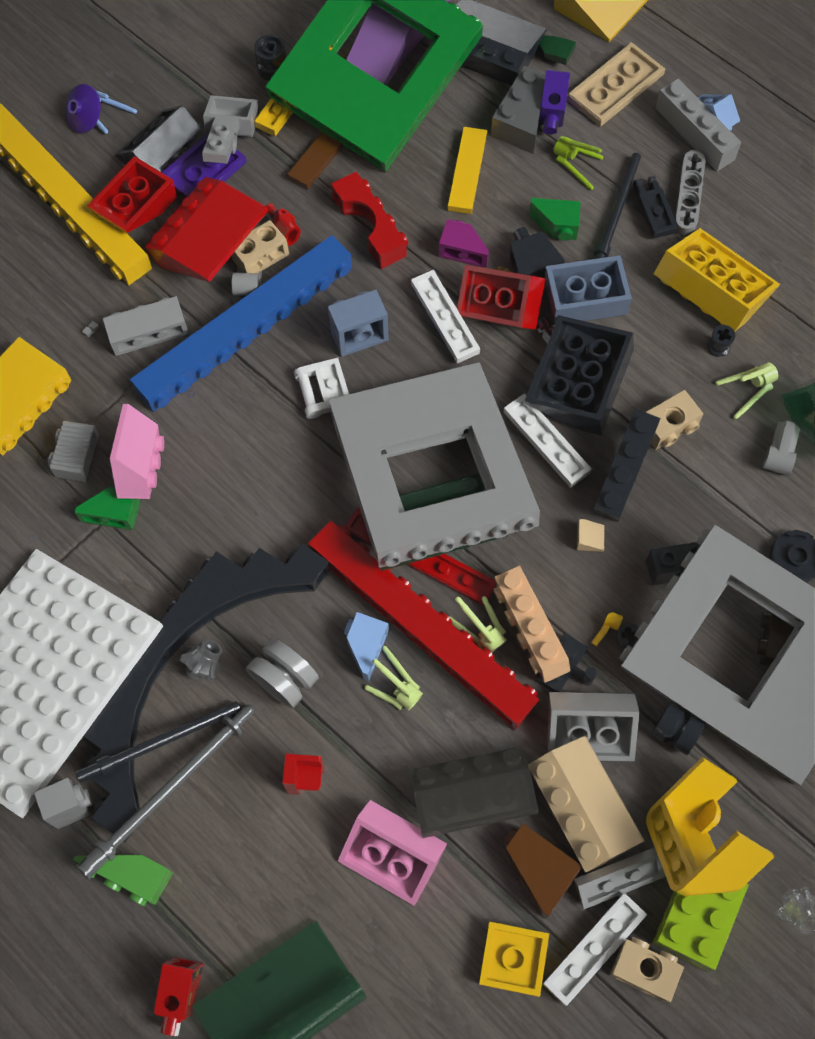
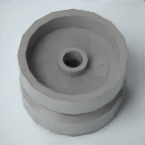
M271 638L262 648L264 657L267 660L254 657L245 669L271 696L290 709H294L302 699L301 691L297 686L302 689H310L319 679V676L294 650L280 640Z

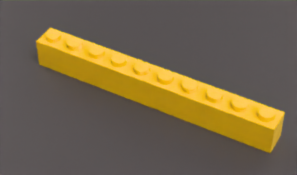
M0 104V156L2 158L6 156L12 169L15 172L20 171L22 173V178L29 187L34 186L39 197L44 202H50L54 213L59 218L63 216L66 219L65 222L73 233L78 232L81 235L80 238L87 248L92 247L96 251L97 258L103 264L108 263L110 265L111 272L118 280L123 279L128 285H131L150 271L152 266L149 257L127 233L88 209L87 205L93 198L19 121Z

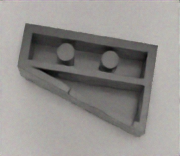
M527 66L522 68L492 117L491 136L534 154L546 74Z

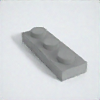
M654 847L574 879L579 901L582 907L586 909L666 876Z

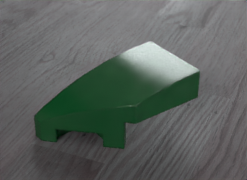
M544 35L538 48L543 60L550 59L566 65L576 48V42L561 37Z

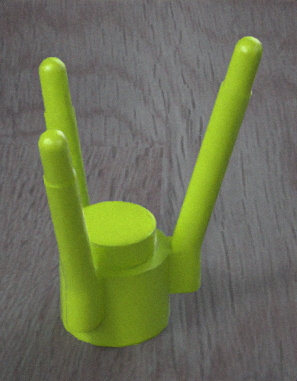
M561 136L556 142L553 151L554 154L558 155L556 161L563 164L587 188L593 190V185L567 160H573L578 152L602 160L603 156L597 154L601 153L602 150L574 141L566 136Z

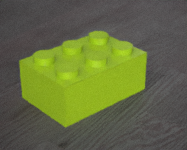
M746 884L736 892L682 896L673 891L652 944L706 972L715 971L749 884Z

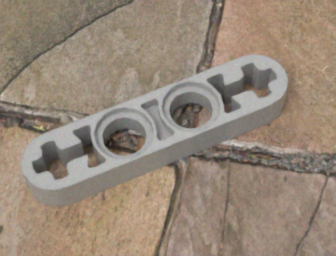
M691 150L685 154L681 167L675 220L678 225L677 233L683 236H689L695 232L699 218L706 160L704 154L696 150ZM692 161H696L695 170H691ZM693 179L697 182V185L693 187L688 186L685 180ZM684 199H691L695 205L688 207L682 201ZM685 215H689V226L684 225L683 220Z

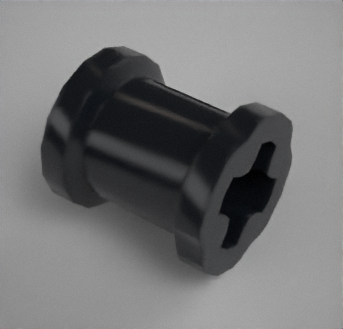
M719 325L714 328L712 338L707 345L709 353L713 356L721 357L729 353L730 345L736 337L735 331L730 326Z

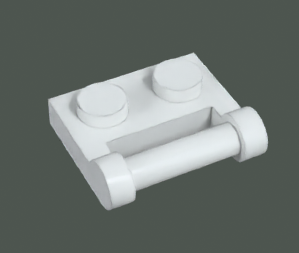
M338 358L299 367L294 371L295 379L300 383L306 404L305 414L308 419H315L321 414L329 413V399L349 395ZM315 375L323 398V402L317 404L309 378Z

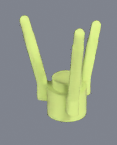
M767 362L759 367L756 366L748 371L725 377L715 382L716 385H721L738 379L742 382L751 379L754 386L762 387L733 416L734 419H738L767 391L773 389L772 383L778 380V371L772 363Z
M460 597L455 598L461 609L481 631L478 634L480 639L450 617L453 621L452 625L459 631L461 629L467 631L474 639L473 642L480 649L485 647L492 653L507 641L503 636L506 631L500 625L487 597H482V601L495 628L491 625L485 627Z
M383 646L382 650L405 681L401 682L377 659H373V664L397 686L393 693L396 699L369 685H366L364 688L373 695L393 704L399 710L405 707L409 711L418 702L423 693L419 690L420 686L411 679L387 646Z

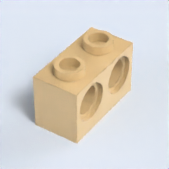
M269 220L252 230L231 257L243 273H259L289 255L287 240Z

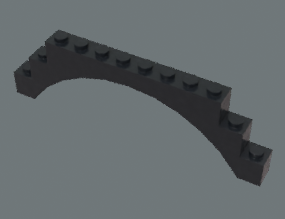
M303 544L298 550L294 549L288 555L286 565L261 548H258L255 554L251 553L246 558L243 569L217 551L212 557L206 558L196 578H191L186 583L184 593L180 598L173 600L168 606L167 614L160 622L163 628L83 737L101 750L99 754H94L88 760L85 767L95 764L96 759L105 755L110 757L135 746L140 716L154 682L169 659L192 634L217 616L246 602L275 594L315 592L330 572L329 561ZM135 759L115 767L113 772L104 776L99 774L90 778L110 793L107 798L104 797L97 803L94 808L95 814L92 818L113 834L141 808L135 783ZM131 834L124 840V842L128 840Z

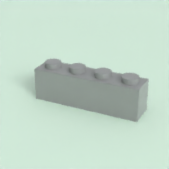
M679 78L660 90L655 109L696 151L704 154L705 160L716 172L735 161L741 141Z

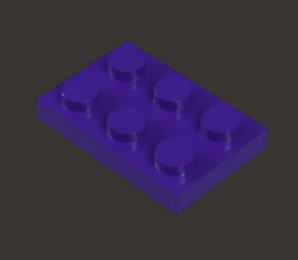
M208 133L162 173L173 179L176 192L183 198H187L197 187V184L205 177L225 182L247 163L246 156L236 149L235 154L230 155L228 164L203 161L202 153L209 136Z

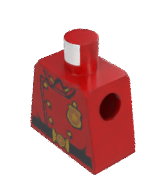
M174 957L163 963L154 1009L155 1015L163 1016L160 1033L178 1036L181 1021L186 1020L192 1015L203 972V962ZM174 996L178 999L179 1004L174 1001Z

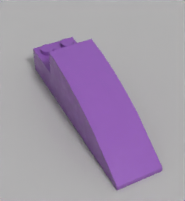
M373 4L362 24L347 57V61L384 85H387L424 35Z

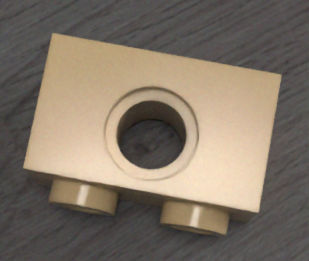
M686 390L646 412L661 418L651 444L656 450L662 446L669 447L678 440L679 436L684 433L689 435L700 427L699 423L703 412ZM667 420H674L677 424H670Z
M632 937L631 941L628 939L624 940L609 976L664 1003H670L684 966L677 963V957L667 952L661 951L660 954L648 950L650 945L640 939ZM643 960H649L654 965L655 970L652 977H646L642 974L640 964Z

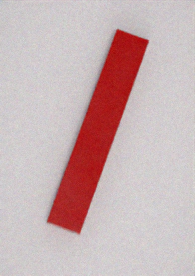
M356 508L345 528L350 532L351 536L372 547L361 509ZM443 552L427 555L425 558L418 560L412 559L401 562L484 606L482 597H487L489 601L494 592L493 589L497 587L494 579Z

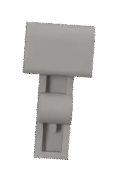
M210 96L203 115L204 129L206 133H209L202 153L203 161L228 164L230 155L236 152L237 136L253 137L256 128L254 121L258 117L257 100Z

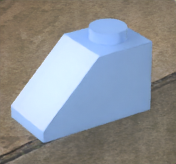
M702 94L697 97L729 130H732V126L740 121L732 94Z
M357 612L354 620L349 619L344 635H347L349 649L363 680L369 682L375 667L373 659L378 660L389 632V626L386 622Z

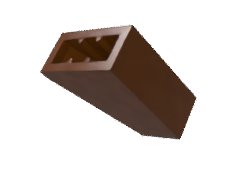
M522 824L519 830L513 827L505 838L504 842L508 846L504 852L539 913L547 919L582 868V865L525 824Z

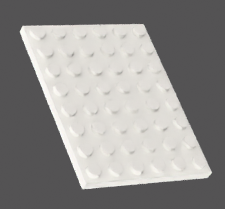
M35 549L0 594V803L21 818H24L35 803L36 797L34 792L48 785L163 628V625L156 619L38 549Z

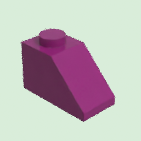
M447 219L439 242V257L487 268L489 250L472 225L460 220Z

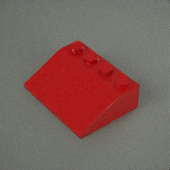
M205 177L197 184L193 192L183 200L182 205L167 219L164 226L153 235L152 240L146 245V249L160 268L210 282L269 210L265 205L227 183Z

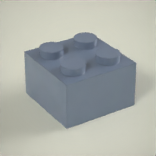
M377 289L370 292H362L356 297L347 300H338L328 306L331 334L341 357L389 341L388 314Z

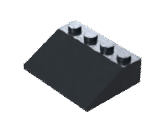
M459 0L456 5L460 7L461 11L469 16L477 17L483 24L482 37L461 66L512 86L522 68L529 66L547 29L474 0Z
M559 315L526 396L525 404L575 429L602 436L634 351L633 332Z

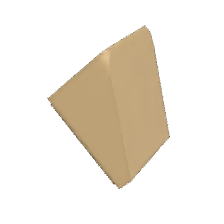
M579 519L577 523V550L604 552V525Z

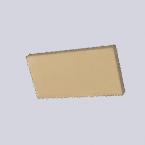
M631 42L567 94V101L601 127L662 77L665 73V68Z

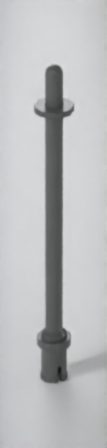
M246 705L232 719L224 716L222 718L224 727L108 840H99L95 843L96 848L77 864L76 868L90 880L108 860L112 861L115 859L116 848L232 734L236 737L242 735L239 727L253 715L254 707Z

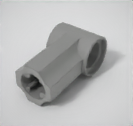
M790 421L777 423L771 446H769L763 462V469L787 476L791 474L796 460V453L794 451L800 428L796 423Z

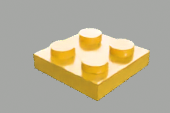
M489 922L479 985L540 997L549 933Z

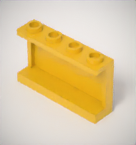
M20 337L0 356V454L2 456L15 447L17 440L25 431H29L33 427L35 420L51 407L52 402L59 394L67 390L71 382V378L64 367Z

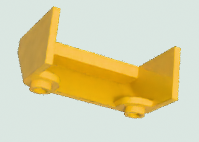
M703 757L650 808L646 816V825L669 886L673 891L682 896L736 892L743 888L774 858L772 852L738 831L717 850L715 849L708 832L720 821L721 809L717 801L737 783V780Z

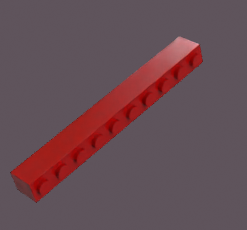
M330 521L308 543L309 549L328 560L330 570L516 731L538 706L540 699L537 698V692L530 685H522L516 680L515 673L505 665L501 667L495 662L494 655L485 647L480 649L473 643L474 639L464 629L459 631L452 625L453 621L446 613L442 611L438 613L431 607L432 603L426 596L421 593L417 595L412 591L410 583L402 576L397 578L390 572L391 568L388 566L379 568L377 560L370 555V549L360 541L356 543L344 526H337Z

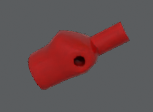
M272 203L267 204L266 207L269 210L267 213L271 217L272 223L286 238L288 247L294 245L301 233V229L296 224V217L285 209L277 210Z

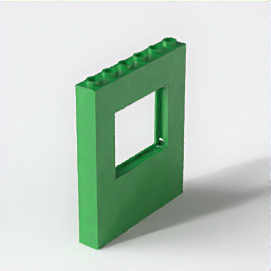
M327 0L268 82L266 90L271 99L386 173L482 37L483 24L477 17L469 16L462 12L455 3H448L445 0ZM372 3L433 41L397 92L336 54Z

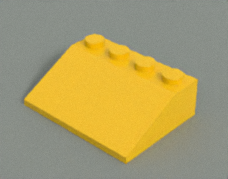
M555 0L553 9L607 42H610L648 0Z
M701 228L669 248L654 272V275L660 278L663 284L671 286L684 299L690 300L700 307L702 312L717 319L721 325L730 326L735 332L752 317L780 285Z

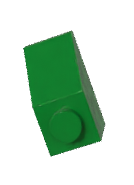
M531 198L529 217L552 239L563 241L577 240L581 201Z
M108 487L77 506L75 514L82 523L133 531L140 500L117 498L116 489Z

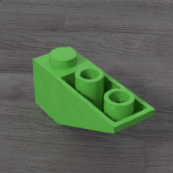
M115 855V859L112 861L108 860L96 872L106 878L103 883L104 885L117 892L122 887L132 892L129 898L142 906H145L147 901L156 905L173 874L166 867L144 855ZM75 856L73 860L80 863L86 856Z

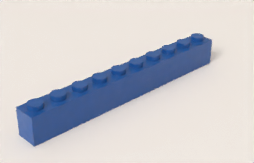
M331 235L132 377L130 381L135 392L152 412L158 408L165 407L172 398L179 393L186 392L191 387V384L198 379L208 376L212 369L220 363L227 362L238 350L248 347L252 340L260 334L267 333L278 321L288 318L292 311L300 305L307 304L314 295L320 291H325L336 279L346 276L352 268L351 254Z

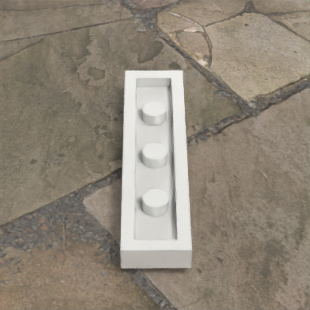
M432 270L411 279L413 289L456 363L458 364L480 354V347L435 271Z
M521 395L504 407V414L570 488L589 475L592 468L539 410L525 404L526 395Z
M623 893L546 979L543 985L566 1007L647 914Z

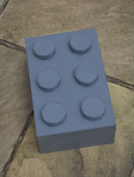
M621 255L546 266L544 288L553 326L556 324L559 315L587 321L628 314L632 297Z

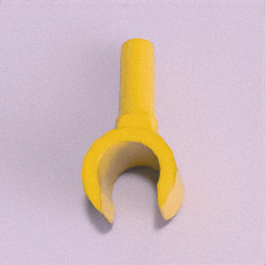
M614 612L609 613L601 630L591 643L597 647L607 634L609 627L618 631L623 616Z

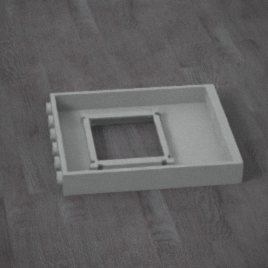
M480 362L329 399L331 417L379 568L396 566L400 562L412 559H422L427 555L438 552H449L454 548L465 545H476L481 541L492 538H503L508 534L518 531H529L539 526V507ZM466 438L486 491L404 511L387 458ZM385 449L386 454L381 455V451Z
M714 525L710 531L705 528L696 541L700 546L695 554L689 552L681 563V566L685 568L679 577L674 575L665 589L669 593L665 599L658 598L650 610L654 616L648 624L644 621L634 635L638 640L633 647L627 645L619 657L623 661L619 668L688 714L706 723V726L793 784L802 785L815 764V588L720 527ZM727 584L794 627V630L748 701L680 657Z

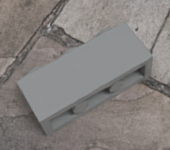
M177 296L163 298L159 302L140 305L132 310L122 313L116 312L103 318L115 356L189 334Z

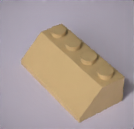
M586 736L556 748L528 764L532 775L585 872L602 866L644 842L642 835Z

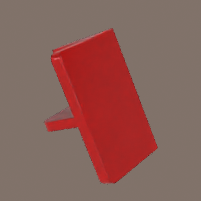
M285 754L283 785L288 794L299 795L300 790L318 791L321 788L322 773H324L325 769L321 756Z

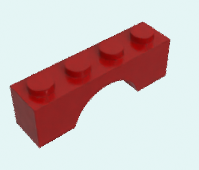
M356 171L331 183L332 198L344 216L359 215L365 217L374 225L375 228L368 237V247L370 254L380 269L407 256L406 246L408 245V240L405 234L397 230L391 214L385 213L380 198L378 196L374 197L370 185L365 178L362 179Z

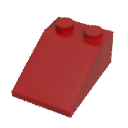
M134 156L87 207L125 233H129L161 215L175 201L177 194L173 179Z
M465 265L457 310L464 317L536 329L545 278Z

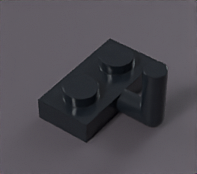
M564 632L559 641L569 659L570 672L546 683L540 672L534 679L552 692H561L570 676L589 686L597 675V671L593 667L587 668L586 671L577 667L588 646Z

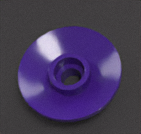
M87 84L77 85L71 90L66 100V121L69 127L77 133H87L92 130L100 116V98L92 86Z

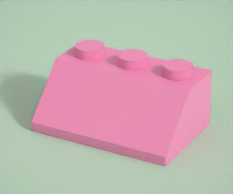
M123 404L110 456L117 498L150 499L152 488L157 486V473L155 471L156 469L159 470L161 466L159 451H164V436L159 435L158 424L129 404Z
M370 800L356 818L338 862L415 906L435 870L447 843Z

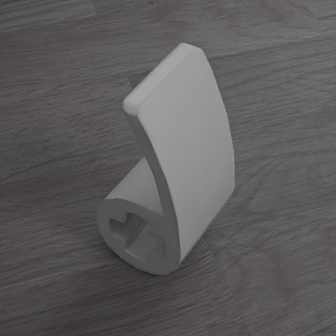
M237 266V273L232 275L233 295L247 296L260 287L262 271L259 273H243Z

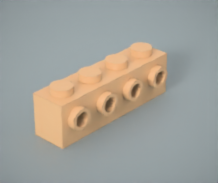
M517 566L495 576L497 587L493 589L500 604L505 603L508 609L505 611L506 617L511 627L516 625L519 634H517L518 641L523 650L528 649L531 655L528 659L535 674L540 672L546 683L570 672L569 659L521 567Z

